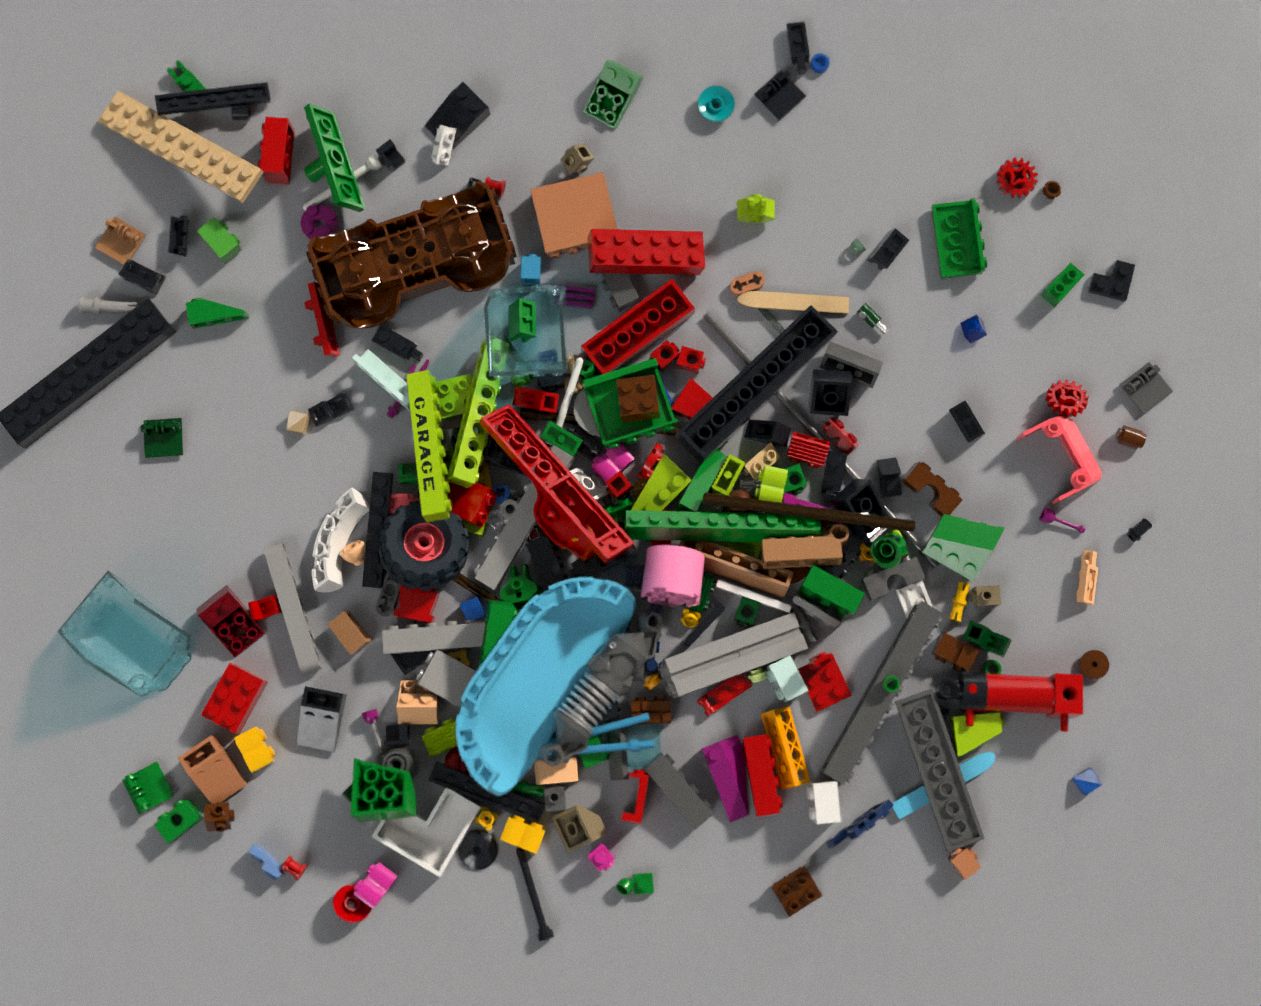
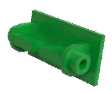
M624 497L619 499L617 504L612 506L606 505L602 508L617 523L619 520L616 515L620 514L622 520L625 519V512L632 509L634 501L631 497Z

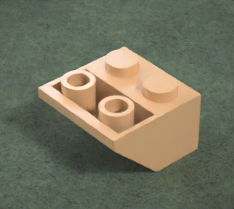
M401 680L397 702L398 723L438 724L440 697L421 686H417L418 680Z

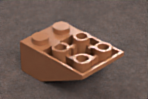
M210 735L178 757L187 774L211 804L223 802L248 785L217 736Z

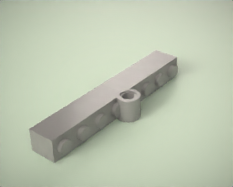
M554 445L552 448H549L569 469L574 461V457ZM528 481L523 489L525 494L522 498L519 497L517 501L508 499L501 504L500 512L506 518L504 521L506 526L503 531H498L494 538L496 541L494 546L487 549L484 555L486 558L484 563L479 564L474 572L476 580L493 590L498 589L537 523L533 512V507L537 500V491L531 481ZM509 506H514L515 508L512 514L507 513Z

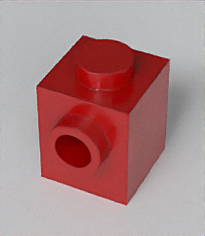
M621 471L605 482L608 486L606 490L612 498L616 496L618 499H621L634 488Z

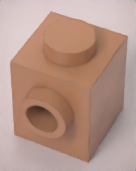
M964 847L955 849L950 853L951 857L948 858L949 862L963 879H968L982 868L976 861L978 857L971 848L969 850Z

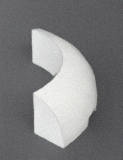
M352 487L336 501L335 504L337 506L330 515H326L317 534L312 554L315 558L314 569H312V581L315 591L323 593L332 592L344 587L340 552L346 546L356 524L369 512L370 508L366 499Z

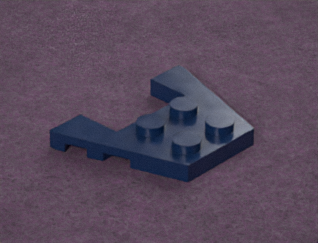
M889 799L874 805L855 819L851 825L840 830L835 837L828 839L825 843L830 849L837 846L847 837L851 840L858 838L865 831L874 827L877 820H881L889 815V810L894 805Z

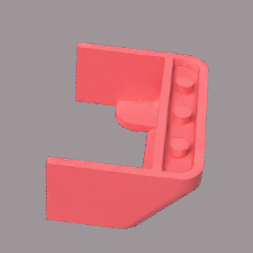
M1062 414L1061 416L1048 419L1024 431L1017 437L1019 441L1041 429L1049 438L1059 437L1074 464L1076 471L1070 477V482L1074 489L1051 501L1052 505L1097 483L1101 479V470L1070 416L1067 418L1066 414Z

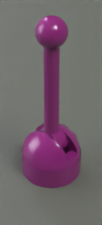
M1047 507L1043 508L1039 517V521L1043 523L1056 521L1077 529L1079 533H1084L1086 530L1084 526H1077L1057 518L1055 512Z

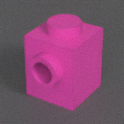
M603 842L587 855L599 871L602 869L607 871L614 865L613 860L615 856Z

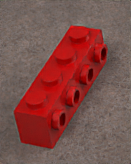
M767 734L742 738L756 817L780 813L783 803L781 796L778 797L776 791L779 788L778 777H774L773 774L776 764L774 757H770L769 750L772 749L771 738H767Z

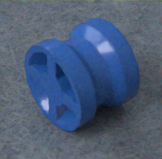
M499 483L493 486L492 490L498 493L496 503L502 504L505 500L511 498V491L507 485Z

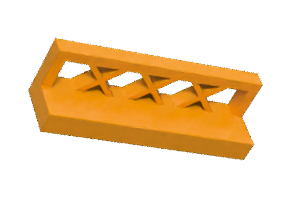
M790 706L761 713L767 738H771L772 749L770 750L772 757L775 759L781 790L811 782ZM784 711L786 717L785 722L782 721L780 712ZM787 731L791 735V741L787 739ZM792 751L796 753V761L792 757ZM798 770L801 771L803 780L799 781Z

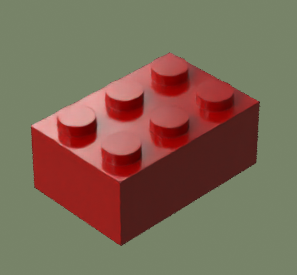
M265 117V123H262L261 127L262 134H264L263 141H260L259 145L260 152L262 153L261 159H258L257 167L263 171L262 177H264L267 183L290 185L295 130L288 118Z
M229 663L201 716L233 733L240 734L268 681L236 664Z

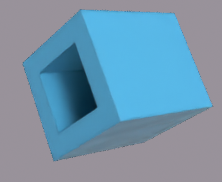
M527 254L522 256V283L541 284L542 261L538 255Z

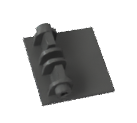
M1150 362L1119 384L1143 414L1173 392L1159 375L1160 368L1157 365L1152 366Z

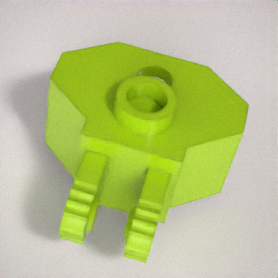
M752 194L747 196V198L737 200V221L745 223L774 221L775 200L762 197L760 194Z

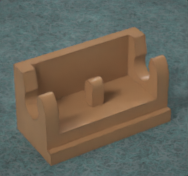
M350 610L343 611L327 624L350 655L359 652L373 641Z

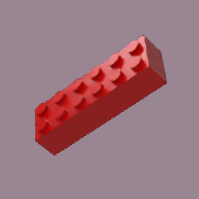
M591 229L587 237L589 273L700 275L705 268L702 231Z
M671 279L582 344L581 351L589 361L594 363L595 369L600 375L618 370L695 314V307L675 281Z

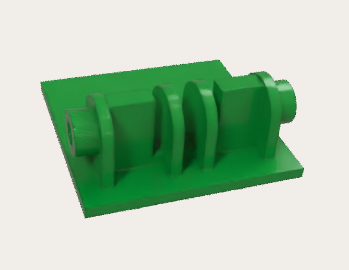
M158 761L133 774H128L122 779L138 814L174 796Z

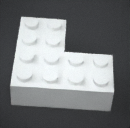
M445 788L427 820L416 814V817L381 820L372 837L441 877L482 806L458 792Z

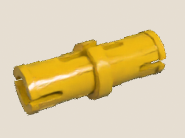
M958 582L955 598L952 599L953 606L949 620L953 621L957 613L955 621L961 622L964 606H967L966 598L971 586L970 584L966 583L964 590H962L964 582Z

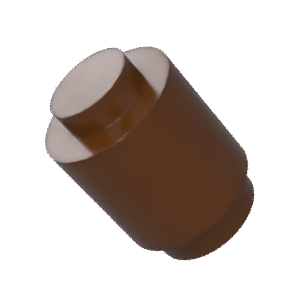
M1124 425L1117 430L1115 438L1118 444L1137 449L1144 446L1146 434L1141 430Z

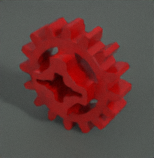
M1013 157L1011 162L1006 160L1005 165L1002 164L999 168L1000 171L996 174V176L1000 177L996 180V183H1001L999 190L1004 189V195L1010 193L1012 199L1015 195H1017L1018 199H1021L1023 194L1028 196L1029 191L1032 192L1035 188L1033 185H1036L1038 180L1034 179L1038 176V173H1033L1035 166L1030 167V161L1024 163L1023 158L1017 161ZM1021 174L1019 179L1013 182L1015 177Z
M1065 379L1064 383L1058 380L1057 384H1051L1046 393L1045 400L1048 401V407H1053V413L1058 411L1059 416L1066 414V417L1069 418L1070 414L1076 417L1078 413H1083L1087 407L1089 396L1086 395L1087 390H1081V384L1076 386L1075 381L1069 383L1068 379Z

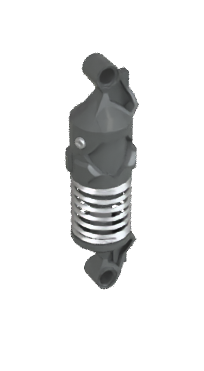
M649 609L642 610L638 617L639 630L630 633L612 634L600 652L591 657L587 663L588 668L583 673L584 680L579 679L582 686L575 685L580 695L570 691V694L580 702L577 703L570 697H566V700L575 708L572 709L567 704L561 703V706L567 711L558 708L553 713L556 724V741L544 744L539 748L538 757L549 766H556L563 761L568 763L574 754L580 753L587 748L588 739L594 732L590 725L598 727L596 720L602 721L600 713L607 715L605 708L611 709L609 702L615 703L619 696L626 694L633 685L632 680L645 662L655 657L657 642L663 635L660 633L662 627V617L660 614ZM652 616V621L648 623L649 618ZM552 752L551 757L547 759L548 754Z

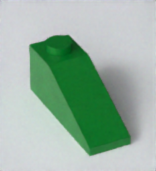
M194 298L191 302H186L189 325L193 329L249 319V315L245 310L206 299Z

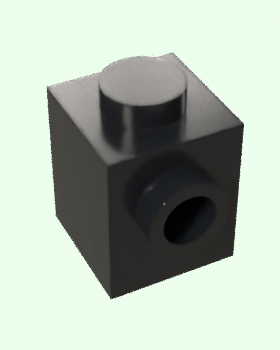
M561 365L539 369V375H536L538 386H542L543 391L552 393L558 391V388L565 387Z

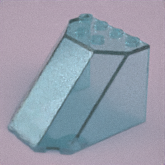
M551 283L508 285L502 289L490 290L484 306L489 376L500 379L505 378L506 375H514V377L520 378L527 374L540 377L548 373H552L554 376L567 373L566 286H553ZM518 298L536 302V337H532L524 343L521 342L522 338H518L515 341L509 340L508 306Z
M109 570L57 631L84 663L140 697L148 695V692L155 690L159 692L167 690L171 682L177 678L184 666L191 660L189 647L191 635Z

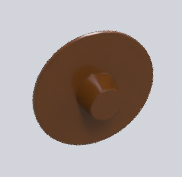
M1090 650L1082 656L1080 668L1088 678L1099 679L1107 674L1109 660L1103 652Z

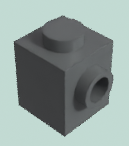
M560 783L548 784V788H544L546 812L567 810L565 787L560 786Z

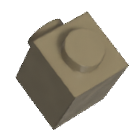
M1000 585L974 587L973 591L970 592L971 603H974V607L1001 605Z

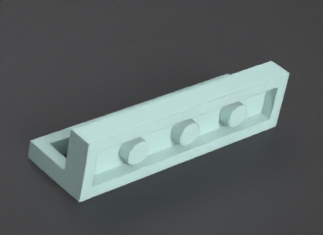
M369 349L361 357L355 354L352 358L356 365L410 412L407 383Z

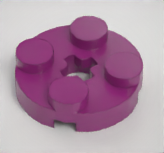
M311 205L301 217V228L307 238L311 240L314 236L321 237L337 233L339 221L336 213L326 205ZM321 219L325 224L317 228L315 223Z

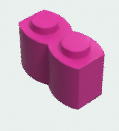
M623 444L612 450L606 448V454L603 456L598 455L592 460L593 465L591 469L605 485L607 480L617 472H623L635 461V458Z
M380 862L376 865L373 863L366 872L368 874L367 878L364 881L360 880L354 887L356 891L354 895L371 909L376 907L398 878L397 875Z

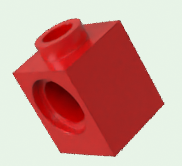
M666 340L650 354V359L656 358L658 369L663 372L679 358L678 352L680 350L673 342L670 344ZM668 351L671 357L664 359L661 357V353Z
M682 346L676 368L698 374L699 369H703L706 358H703L704 352ZM691 356L695 357L697 359V362L695 364H689L687 362V358Z

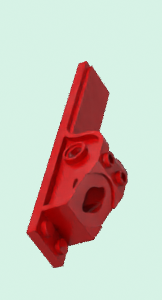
M510 404L480 419L479 423L534 484L537 491V500L533 507L534 517L539 527L553 543L568 549L583 561L597 554L604 563L633 546L634 542ZM572 538H576V539H578V541H575V542H574V541L571 540V539H572Z

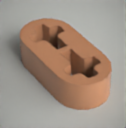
M755 271L733 279L730 284L731 293L734 296H740L748 291L761 289L765 281L764 275ZM753 277L761 279L759 285H756L755 282L749 284V282L753 281ZM736 283L739 285L746 284L742 286L741 291L734 289Z

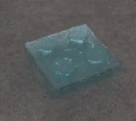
M659 725L625 728L626 742L636 739L639 741L654 740L655 748L639 749L636 752L627 750L628 767L645 766L661 752Z

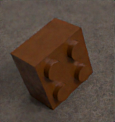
M655 375L616 380L622 423L660 418Z

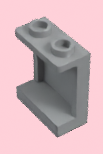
M435 650L433 653L430 652L425 660L427 663L425 669H420L415 678L418 680L416 685L447 700L451 705L459 707L462 703L461 698L465 689L477 671L439 650Z

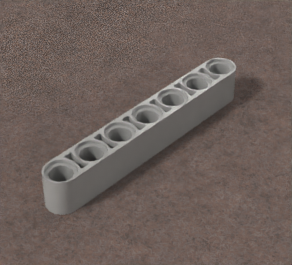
M283 542L264 548V554L302 674L320 669L322 668L320 657L286 547Z

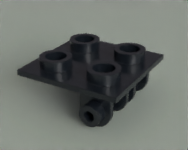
M782 70L754 93L778 120L782 119L806 97L789 78L791 76L788 71L783 72Z

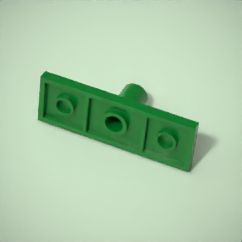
M310 103L304 107L306 119L309 122L311 134L320 157L304 168L306 177L311 182L316 183L326 176L335 205L357 212L363 211L365 206L334 112Z

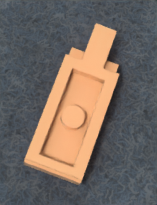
M1083 550L1081 556L1082 564L1079 571L1076 602L1085 605H1094L1098 567H1096L1097 552Z

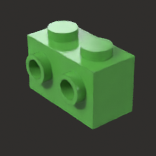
M213 217L197 232L220 259L227 263L242 250L238 245L241 241L234 233L230 235L227 232L229 227L223 220L218 221Z

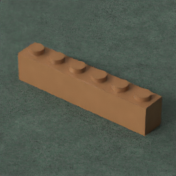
M680 541L679 544L681 547L699 551L705 556L704 570L784 599L794 573L784 568L763 569L762 560L711 541Z

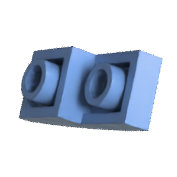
M252 845L248 852L253 854L252 858L261 863L265 861L261 868L266 871L265 875L272 879L283 877L284 872H281V867L273 856L259 845Z

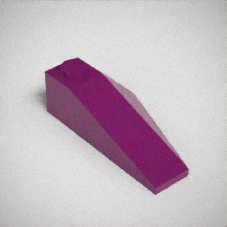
M738 735L702 748V753L729 821L733 822L748 816L745 753Z

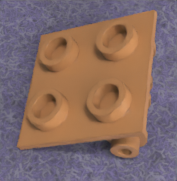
M114 216L113 219L106 220L105 225L107 229L94 248L124 265L128 259L131 260L146 234Z

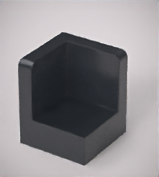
M391 139L376 149L378 157L391 173L406 162Z
M409 724L386 726V741H384V745L410 744Z

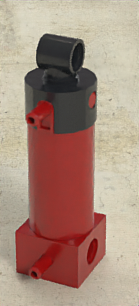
M960 671L958 682L952 679H944L938 683L935 689L937 697L941 700L957 699L958 709L966 711L967 727L974 726V711L983 712L986 710L1046 714V717L1060 718V731L1068 732V718L1074 719L1083 715V675L1055 673L1050 677ZM943 685L950 687L951 693L949 695L942 691Z

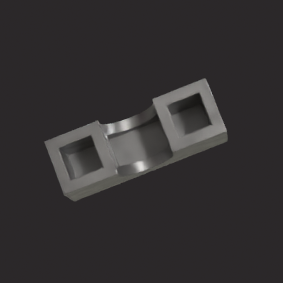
M910 556L902 558L900 564L892 569L882 567L883 571L875 573V570L864 574L865 578L861 580V583L870 602L890 593L887 587V580L891 576L899 577L905 587L924 580L925 576L917 557L911 559Z

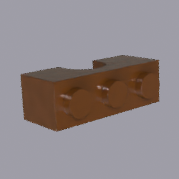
M914 463L900 481L914 493L920 492L926 485L930 486L934 491V499L929 506L941 517L944 514L951 515L962 501L959 497V492L944 484L946 481L939 475L935 476L926 463Z

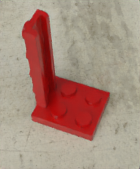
M824 651L810 658L809 664L798 668L808 689L807 694L816 712L852 696L832 653L826 654Z

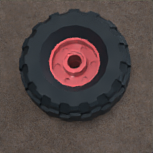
M417 500L410 502L409 505L400 506L395 509L391 516H388L380 532L379 554L384 569L396 583L399 582L405 588L411 590L414 588L421 591H430V589L445 587L447 583L454 581L459 576L467 561L469 536L467 528H465L463 520L458 514L456 515L449 511L450 518L426 522L422 516L421 502Z

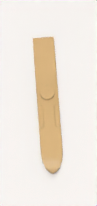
M748 291L737 298L739 304L751 308L805 311L812 305L818 312L849 314V297Z

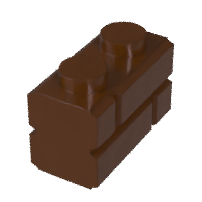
M654 696V700L647 701L646 697H634L635 701H631L632 717L648 713L650 718L649 721L635 725L671 723L670 699H666V696Z

